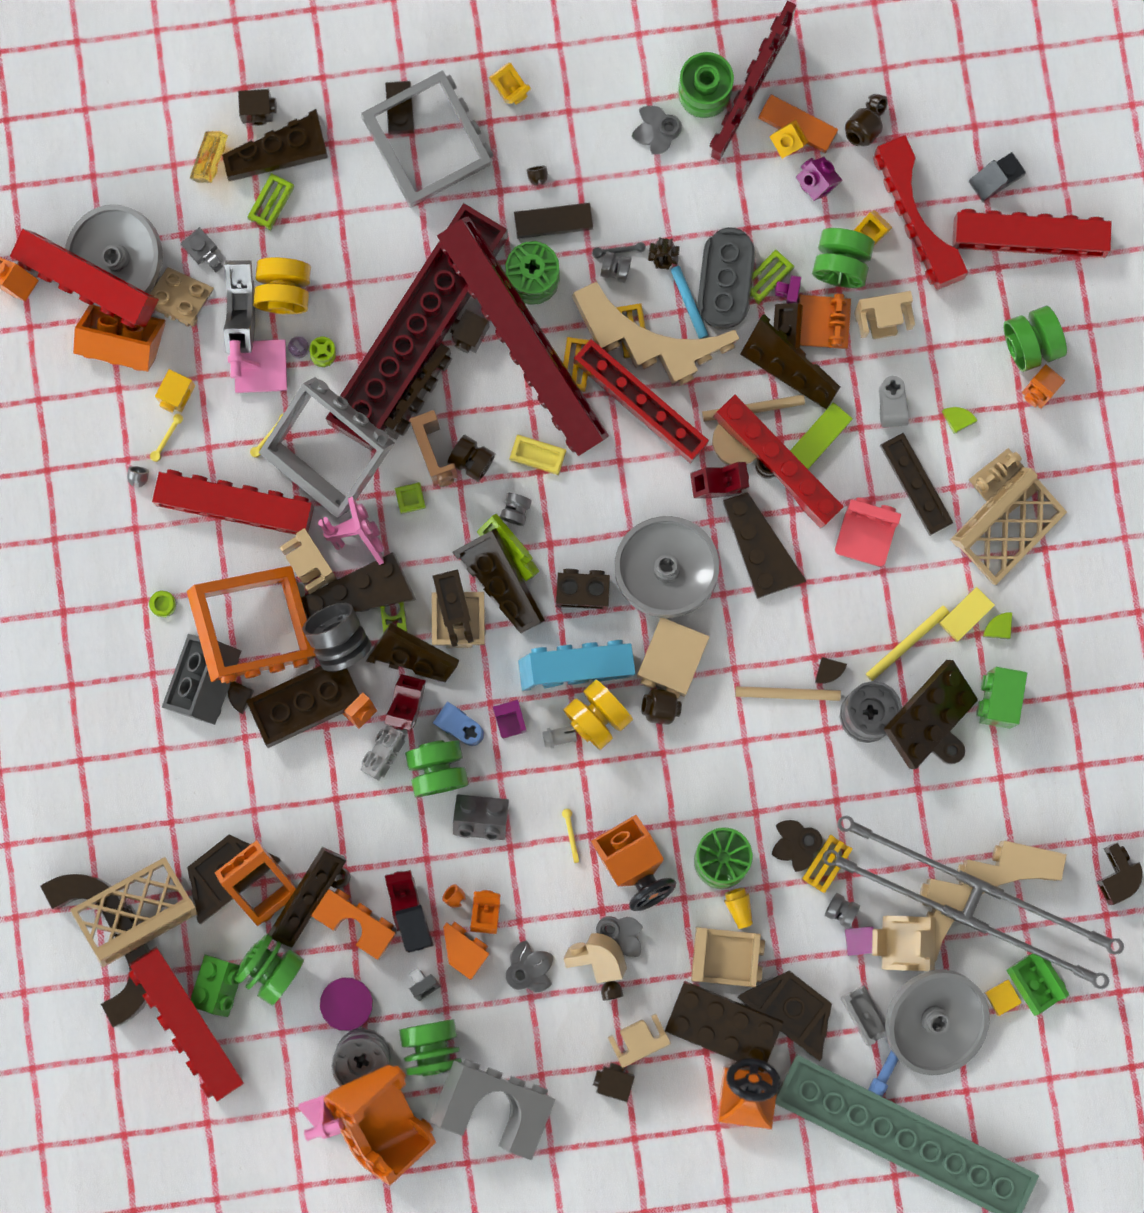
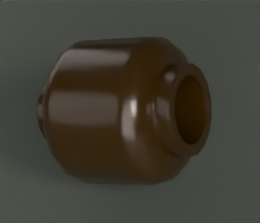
M867 108L858 109L845 124L846 138L855 146H869L883 129L880 115L876 111Z
M661 689L649 691L648 694L643 696L641 704L642 715H645L647 721L665 725L671 724L675 717H679L682 709V703L678 701L676 694Z

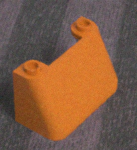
M386 1065L331 1090L323 1098L333 1119L340 1118L342 1120L343 1129L340 1132L355 1159L366 1170L389 1186L436 1143L431 1133L433 1128L430 1123L423 1118L419 1120L412 1113L401 1091L406 1086L404 1080L406 1075L397 1065L394 1067Z

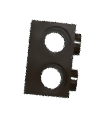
M563 569V573H558L556 607L608 610L610 575H605V571L590 570L589 574H579L577 569ZM567 582H574L578 589L574 594H567L563 591V585ZM593 583L601 584L604 588L603 593L598 596L592 595L589 592L590 585Z

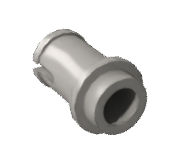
M572 726L554 730L547 728V731L542 732L545 747L553 749L554 745L576 742L575 729Z

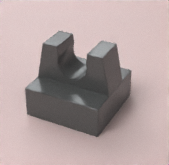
M419 968L409 973L415 982V985L409 988V990L418 1001L441 987L432 974L425 977Z

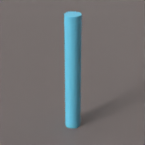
M680 266L670 269L698 338H707L709 335Z

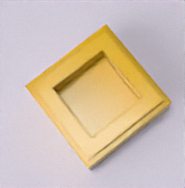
M1008 979L984 992L997 1016L1022 1003Z

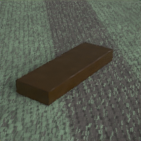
M590 203L514 212L517 239L593 230Z

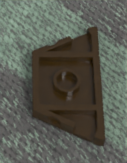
M230 834L187 867L197 912V922L200 925L233 900L231 895L220 884L215 872L251 844ZM270 854L277 864L282 861L279 857ZM264 862L235 884L234 887L241 894L271 869Z
M790 970L739 994L737 998L748 1007L784 1021L780 1031L818 1061L822 1059L828 1019L832 1007L830 1001Z

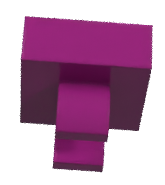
M791 275L790 284L777 282L775 296L787 297L786 303H797L802 277Z

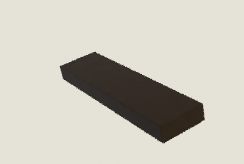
M904 432L882 443L880 447L929 536L952 525L953 521Z
M321 848L268 934L273 937L272 940L279 941L281 944L291 948L294 946L311 919V915L347 861L344 856L327 848Z

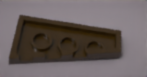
M317 110L308 112V116L300 120L296 118L288 122L287 126L275 132L272 130L265 133V137L255 142L251 140L222 154L228 181L328 158Z
M763 314L740 355L827 410L841 387L819 365H813L806 358V353L800 347L796 349L786 339L788 336L781 329L777 331L769 323L770 319Z
M442 343L423 368V379L418 377L411 385L408 393L409 399H402L397 405L394 415L395 419L388 418L384 424L387 434L397 440L399 435L404 436L411 425L409 419L413 413L418 414L425 403L422 400L427 391L431 393L438 383L436 377L441 370L445 371L452 361L450 348Z
M496 528L452 552L457 559L460 558L466 564V570L472 577L476 576L485 587L483 590L488 596H493L499 603V609L520 633L545 621Z
M392 552L383 557V564L379 565L377 561H374L302 597L301 601L308 616L311 617L317 611L336 603L351 604L356 613L378 607L392 606L401 602L415 601L416 598L396 554Z

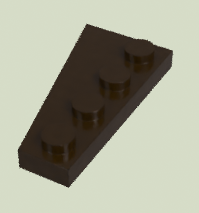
M746 492L723 500V505L756 598L758 599L806 583V579L749 493Z

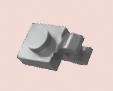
M200 227L180 243L198 265L205 260L215 272L223 267L219 258L213 253L218 249L217 246Z

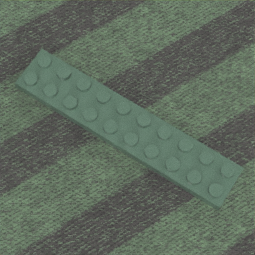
M797 1054L776 1096L775 1104L992 1213H1022L1040 1176Z

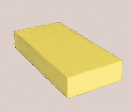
M517 434L509 460L559 475L566 449Z
M976 587L939 625L958 642L995 605Z

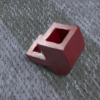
M736 462L725 467H705L690 473L693 498L732 496L742 493L743 489L749 488V474L746 462Z
M404 674L400 675L395 685L392 704L386 714L385 724L391 725L398 730H411V727L414 728L422 703L426 680Z
M411 870L385 875L392 915L397 931H400L395 911L420 905Z

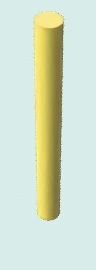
M942 605L866 673V676L871 681H874L949 614L948 609Z

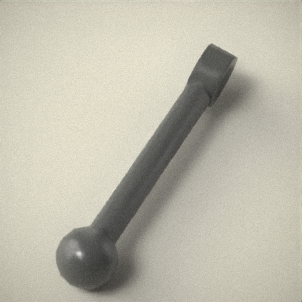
M639 242L634 246L603 250L596 247L593 249L592 254L595 258H600L607 251L611 253L635 250L643 252L646 246L644 243Z

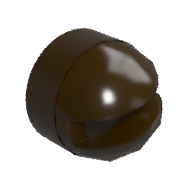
M872 94L868 97L870 101L865 103L866 108L876 111L881 116L887 107V97L880 94Z
M535 166L527 169V176L532 185L538 186V180H540L541 184L546 182L548 177L547 166Z
M342 867L338 875L344 874L345 879L334 880L331 885L333 888L347 886L350 881V874L347 869Z
M608 981L602 986L601 995L603 1001L624 997L622 988L616 981Z

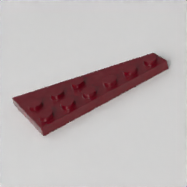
M787 0L780 16H776L770 28L772 31L769 37L764 38L758 50L760 53L757 61L753 59L746 72L748 74L745 79L746 83L743 89L738 91L733 101L735 105L732 111L726 113L721 123L723 128L720 134L716 133L709 145L712 148V158L720 161L790 33L796 4Z

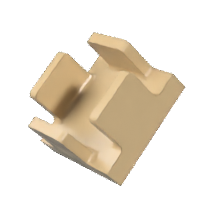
M911 291L860 299L854 314L855 320L859 325L861 338H866L869 334L867 321H869L873 339L896 336L898 333L897 325H902L904 322L902 314H904L906 329L912 330L915 320L912 310L913 298Z
M305 528L296 533V537L279 547L283 554L286 555V559L302 583H309L305 586L309 594L325 584H330L337 580Z
M432 592V646L472 648V645H485L484 592H464L474 642L468 643L466 640L463 623L454 625V632L458 639V646L452 647L447 627L445 628L437 593Z
M883 916V928L873 929L872 955L882 956V969L908 971L935 970L936 917Z
M656 1013L651 1015V1018L659 1032L658 1036L652 1037L646 1022L640 1020L620 1030L628 1048L626 1052H620L613 1035L608 1037L622 1068L671 1044Z

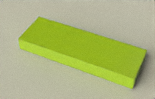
M833 402L790 451L809 469L853 418Z

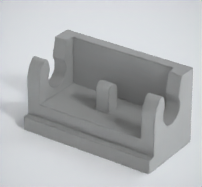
M864 985L841 997L844 1006L867 1046H871L880 1038L886 1037L885 1023Z

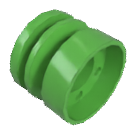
M537 241L524 242L510 252L505 264L506 275L523 302L533 305L549 300L556 293L560 282L559 260L555 252L546 244ZM531 266H536L534 274L529 273Z
M267 933L247 952L240 963L234 980L242 983L250 975L251 977L245 988L249 990L257 982H260L262 985L257 996L272 1006L293 981L304 959L291 949L279 957L277 955L281 947V942L279 941L269 950L267 947L273 937Z
M454 1019L399 1029L402 1047L415 1049V1053L404 1057V1062L417 1060V1066L406 1068L407 1075L429 1076L445 1073L451 1069L454 1060L462 1063L461 1058L449 1059L448 1054L460 1051L459 1047H447L446 1041L457 1037Z

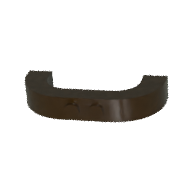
M68 874L49 880L40 885L51 908L57 910L78 899L88 900L110 888L111 885L93 876ZM110 895L106 898L103 907L118 910L122 897ZM124 902L122 911L136 915L132 905L127 906L126 902ZM102 911L109 927L112 928L116 914ZM120 916L116 929L128 931L132 928L135 919ZM146 943L124 955L128 965L150 951ZM130 976L126 986L118 995L101 1003L113 1028L134 1018L147 1004L142 996L146 993L145 989L141 984L136 986Z

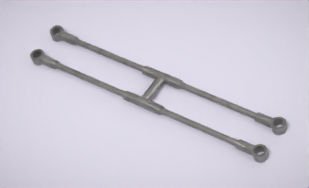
M842 816L838 820L837 825L841 831H850L866 839L875 840L954 876L956 880L973 887L963 912L946 904L943 906L862 869L856 863L839 856L835 850L824 852L822 859L826 865H835L851 873L860 874L941 911L942 915L984 934L987 932L1074 972V975L1091 982L1095 988L1104 989L1109 985V977L1105 973H1095L1080 965L1075 966L989 927L988 923L972 916L984 892L995 898L1009 901L1088 937L1089 941L1105 947L1110 954L1122 953L1124 943L1120 939H1111L1095 931L1090 932L1005 893L999 887L961 870L956 871L877 835L871 829L854 822L850 816ZM843 819L850 821L851 825L848 829L842 827L841 822ZM828 853L835 855L836 859L833 863H829L826 860ZM1114 941L1119 944L1117 951L1111 949V944ZM1098 976H1102L1105 980L1102 986L1096 983Z

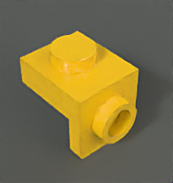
M509 62L488 77L505 103H515L516 105L526 99L528 96L526 93L531 90L530 86L523 82L513 65Z

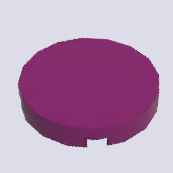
M340 978L332 981L324 989L320 997V1011L323 1019L331 1027L338 1030L351 1031L361 1027L369 1019L372 1012L373 998L370 990L363 982L354 978Z

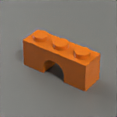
M339 888L335 892L328 889L311 916L333 931H336L340 923L345 919L353 918L357 920L362 927V935L356 946L375 959L380 960L397 934L392 930L395 925L383 917L378 921L370 915L372 910L360 902L355 906L348 901L351 896Z

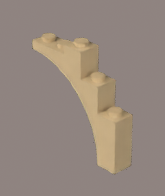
M597 281L575 291L572 295L594 342L608 353L620 347L619 342L622 341L635 368L642 366L643 369H646L656 364V358L659 357L672 385L679 382L680 386L694 380L693 375L698 371L695 362L698 365L704 364L713 359L711 354L719 350L721 354H724L734 349V343L739 340L736 330L703 339H675L655 334L638 326L621 314L607 299Z
M1000 841L999 846L995 845L992 861H996L995 865L967 859L963 861V865H958L957 871L961 870L996 887L1025 879L1062 881L1067 854L1009 841ZM927 879V884L923 883L921 886L920 895L943 906L946 904L962 912L973 887L960 881L958 885L936 879ZM932 908V912L928 911L926 917H936V962L942 941L955 920L942 915L941 911Z

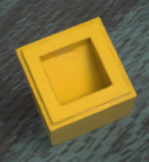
M874 210L853 231L872 238L875 246L892 229V226Z

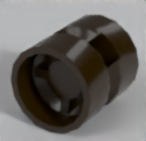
M463 435L452 450L447 463H454L459 471L465 469L467 476L479 482L491 466L496 453L485 446L477 447V441L467 435Z

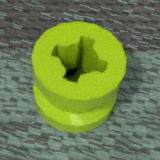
M321 336L311 342L309 351L312 362L318 367L330 366L336 358L333 341Z

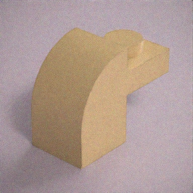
M592 933L586 945L581 942L570 946L563 958L566 968L592 964L597 983L623 979L627 969L619 944L611 937L599 933Z

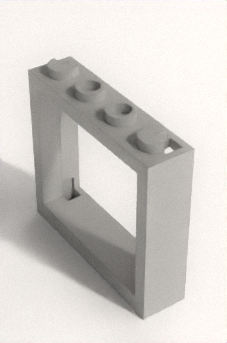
M443 70L361 113L367 129L410 208L485 169L492 162L490 158L493 157V153L487 143L482 144L478 136L481 134L477 123L475 120L470 121L466 114L469 111L466 102L462 97L458 99L454 91L457 87L451 75L446 76ZM440 83L480 159L415 192L376 116Z
M314 377L303 383L259 451V454L338 519L350 510L348 498L353 497L355 501L357 500L395 442L389 438L386 432L370 423L364 414L353 409L345 398L336 395L330 390L324 381ZM311 397L377 450L347 496H344L282 444V441Z

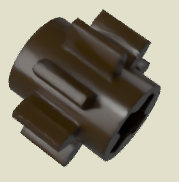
M659 237L656 244L650 243L648 261H653L656 269L669 270L672 263L678 264L680 247L674 246L673 239Z

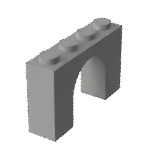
M465 1059L464 1063L454 1060L430 1122L439 1128L463 1136L478 1101L489 1093L504 1092L510 1103V1117L499 1147L512 1154L532 1160L555 1102L554 1098L547 1095L548 1090L533 1084L531 1089L524 1086L525 1081L513 1076L509 1080L502 1078V1072L489 1067L486 1072L479 1069L480 1064Z

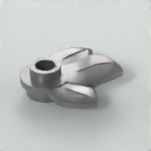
M657 106L639 108V113L644 123L634 130L632 138L640 144H650L652 155L664 153L669 149L671 141L680 135L682 130L681 121L674 115H666ZM666 125H672L674 129L668 132L664 129V127Z
M606 916L597 923L596 933L604 934L614 939L621 947L623 955L630 957L641 955V944L636 935L643 929V926L635 918L624 917L617 919L613 916ZM612 925L614 932L608 933L605 930V926Z
M527 941L519 943L510 954L511 966L506 971L507 983L510 987L517 990L524 988L533 992L546 990L552 985L545 973L552 966L553 955L545 951L532 953ZM517 971L523 973V980H518L515 977Z

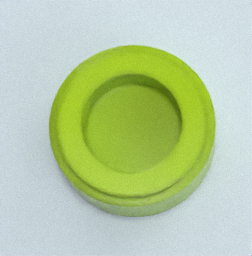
M157 591L151 596L149 607L156 616L168 617L176 609V600L167 591Z

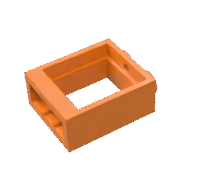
M258 840L254 841L215 872L220 884L257 927L261 923L270 920L275 912L286 905L296 890L292 880ZM265 862L283 883V886L253 909L234 885Z

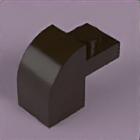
M1118 843L1103 848L1115 873L1096 881L1108 905H1115L1135 894L1141 885L1143 876L1140 862L1129 865L1127 862L1130 860L1128 852L1123 846L1120 847Z

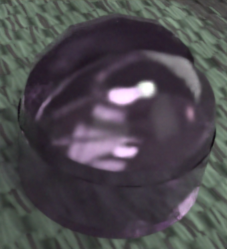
M297 336L290 340L288 349L293 357L303 358L309 352V344L305 338ZM297 341L304 348V350L300 352L299 349L293 344L294 342Z

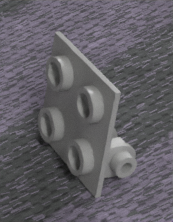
M389 725L385 729H381L376 736L375 742L377 743L372 751L367 752L362 760L363 766L361 771L378 781L381 777H385L390 768L386 762L393 763L389 759L390 755L397 757L393 750L399 753L406 742L404 741L406 736L404 732Z

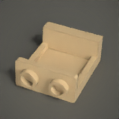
M660 618L637 674V678L641 679L640 684L655 689V686L664 688L666 691L676 694L677 699H679L680 695L685 697L710 636L668 619Z
M696 927L691 981L756 987V982H761L762 966H758L759 955H764L765 940L760 939L761 934Z

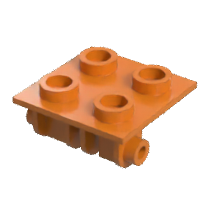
M834 294V297L800 295L799 303L803 305L800 346L848 349L851 298H844V294Z

